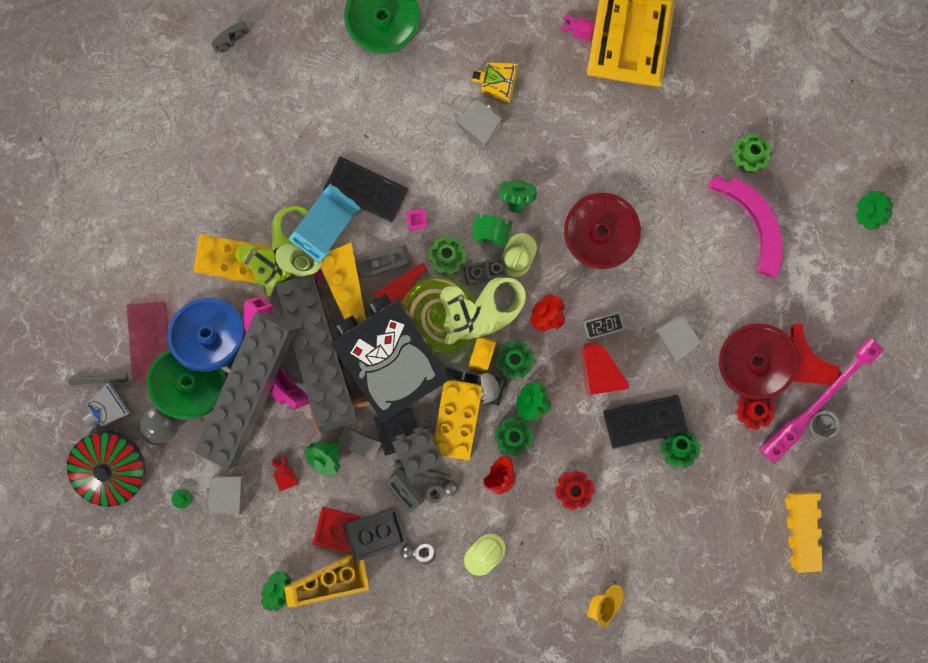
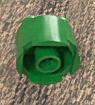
M475 213L471 232L474 241L486 243L487 239L491 240L493 245L504 247L505 243L508 244L513 221L509 220L507 224L503 218L483 214L482 218H479L480 214Z

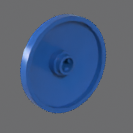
M201 298L186 304L174 315L168 328L167 341L171 353L180 364L194 371H212L227 365L237 356L245 337V328L241 315L230 303L218 298Z

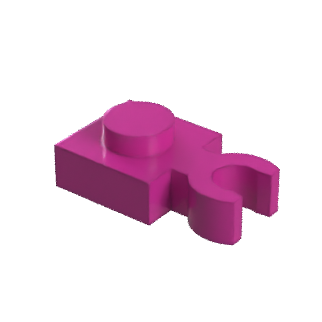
M565 15L564 20L568 21L570 25H561V30L565 32L571 30L573 31L572 37L590 42L595 22L578 17L576 22L571 16Z

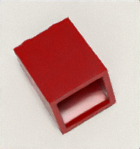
M597 342L584 345V348L580 350L587 395L630 389L629 384L603 345L598 346Z

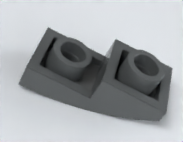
M244 20L230 26L214 39L211 44L216 52L228 51L230 47L234 46L232 39H241L245 37V34L249 33Z
M503 258L463 266L467 285L507 276Z
M344 426L336 444L374 460L381 441Z

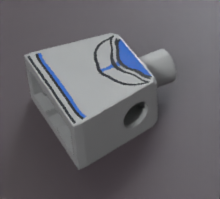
M108 383L87 403V407L91 412L84 416L83 420L89 427L96 422L101 427H106L133 415L134 412L115 383Z

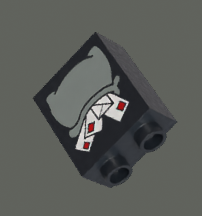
M386 293L366 306L371 315L358 323L354 316L351 315L334 326L333 329L338 337L334 338L331 342V345L382 422L387 421L450 380V374L401 299L398 297L391 302Z

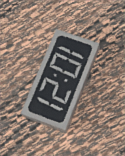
M620 311L583 322L588 340L625 330Z

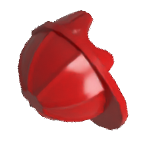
M499 457L494 465L490 466V473L483 479L484 486L497 494H503L512 489L516 483V474L513 470L512 460L509 457Z

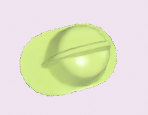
M519 233L510 238L501 257L504 260L507 275L520 277L529 270L537 251V245L533 237L525 233Z
M292 244L280 246L275 255L276 262L280 268L300 277L317 272L322 264V261L320 263L317 262L297 245Z
M491 533L480 537L465 554L464 564L468 572L477 576L489 573L505 555L506 547L502 538Z

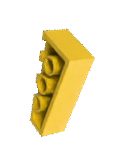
M352 242L330 251L322 260L320 270L343 320L353 315L359 323L366 317Z
M811 491L787 493L788 498H785L786 509H789L787 527L791 532V537L788 538L789 547L792 548L793 555L790 557L791 567L798 573L822 571V546L818 544V540L822 536V529L817 524V520L821 518V509L817 505V501L821 500V493Z
M350 554L285 586L287 606L296 607L368 591L369 586L364 559L353 562L352 555Z

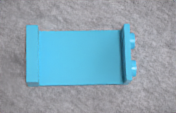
M329 184L288 239L320 263L329 253L333 243L360 207L352 199L341 193L338 188Z

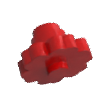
M553 294L544 296L542 301L537 302L532 309L531 325L542 332L551 330V328H561L565 323V317L562 312L565 308L564 301Z
M740 397L737 400L739 408L735 410L737 420L744 422L746 428L758 430L761 426H769L770 422L774 420L772 412L775 411L776 407L772 399L754 401Z
M574 470L572 474L565 472L558 478L559 485L555 487L556 498L562 501V505L565 508L575 510L577 506L585 508L591 502L590 495L595 490L593 482L587 479L585 473Z

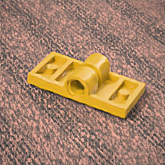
M199 234L193 272L228 280L255 283L256 280L253 272L237 260L236 250L240 245H252L257 250H270L271 247Z
M449 380L443 384L435 431V440L442 456L470 461L482 385Z

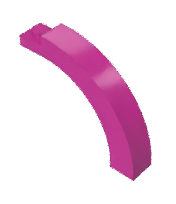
M712 177L707 188L724 194L738 202L749 213L756 225L760 239V256L755 272L772 279L777 277L782 260V237L773 211L762 196L743 181L733 177L727 183V180L722 177Z
M261 296L245 301V335L255 313L265 311L271 315L272 305ZM281 365L270 394L281 405L288 403L294 410L310 404L308 395L291 380Z

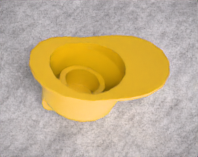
M615 584L605 594L596 595L592 598L587 616L597 621L601 628L608 627L613 617L619 611L624 599L623 588Z

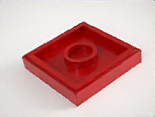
M322 506L312 544L350 554L342 524L357 520L360 516Z

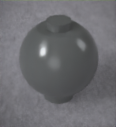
M154 405L147 408L140 418V430L144 435L145 441L149 444L155 445L167 442L176 435L179 429V419L167 416Z

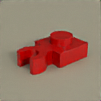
M284 455L281 456L282 464L280 465L276 463L275 459L271 460L272 466L278 470L273 475L280 492L299 484L292 466L286 468L287 458Z

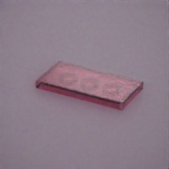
M165 301L127 305L132 381L147 380L149 368L154 360L165 351L170 350L167 341L168 321Z

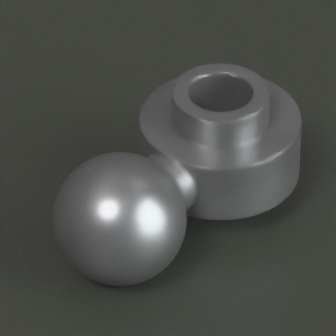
M447 481L443 487L438 483H429L424 488L423 495L428 502L437 503L443 498L444 494L454 496L458 492V485L454 481Z
M422 544L417 549L412 545H405L401 548L400 552L403 559L411 560L416 557L422 565L431 564L436 557L433 547L429 544Z

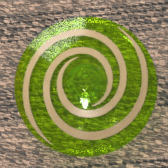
M444 277L428 278L417 283L407 293L403 304L436 354L453 352L469 340L458 339L450 345L444 343L448 333L443 327L446 311L440 299L442 290L448 286L458 287L463 291L465 300H470L475 304L473 297L463 285L455 280Z

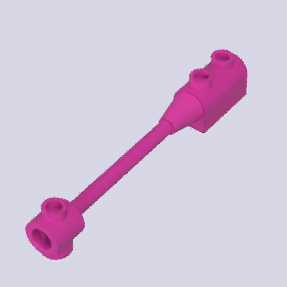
M868 338L855 351L857 359L806 412H803L789 423L785 421L759 450L776 464L800 439L812 416L862 364L871 365L884 349L876 341Z

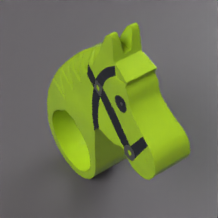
M285 207L277 212L272 223V247L270 250H257L252 245H240L236 250L237 260L253 272L256 280L255 283L263 286L266 297L271 295L276 284L282 283L292 274L279 267L275 255L280 246L285 244L295 245L284 236L280 224L282 217L289 211H296L304 218L308 211L302 207Z

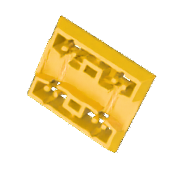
M599 0L587 75L662 87L676 1ZM609 1L614 3L607 33L603 32ZM663 10L660 41H656L660 12ZM602 37H607L604 64L598 65ZM656 45L659 46L655 65L656 69L654 71V74H651L654 49Z

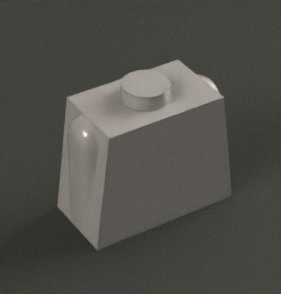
M479 100L473 101L465 112L456 119V125L484 148L499 131L503 123L501 118L495 114L496 110L490 105L485 106Z
M677 316L654 331L674 363H677L700 347L701 342L696 335L698 332L692 323L689 325L685 317Z
M213 475L210 478V488L206 490V499H209L208 510L216 514H243L245 475Z

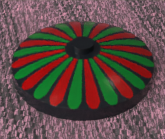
M97 431L84 436L74 445L67 460V474L72 487L83 499L94 505L113 507L126 503L137 494L145 479L146 466L141 451L129 438L113 431Z

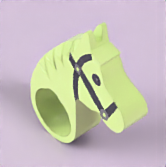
M495 278L486 285L475 304L470 300H465L464 293L460 288L452 286L444 288L440 295L446 311L443 327L448 333L444 343L450 345L458 339L482 337L496 332L511 323L525 304L526 294L522 284L513 278ZM506 282L513 288L515 298L508 310L499 312L494 303V292L501 283Z

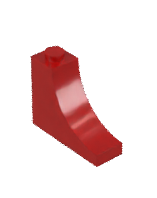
M422 262L376 291V297L379 298L386 293L391 302L399 297L410 313L412 289L417 280L428 271L425 264Z
M792 324L790 327V339L795 345L798 354V370L793 382L831 386L842 375L839 366L829 364L818 358L811 351L805 340L803 324Z

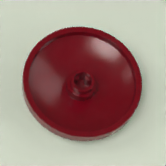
M594 193L580 199L570 209L564 224V239L569 252L578 262L593 269L605 270L623 264L633 255L641 237V225L634 208L623 198L611 193Z
M750 324L737 329L725 340L719 355V369L724 382L735 394L754 401L769 400L785 392L793 383L798 370V354L792 340L782 330L768 324Z

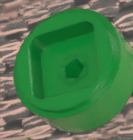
M186 489L175 491L171 497L172 504L178 509L188 507L192 502L191 493Z

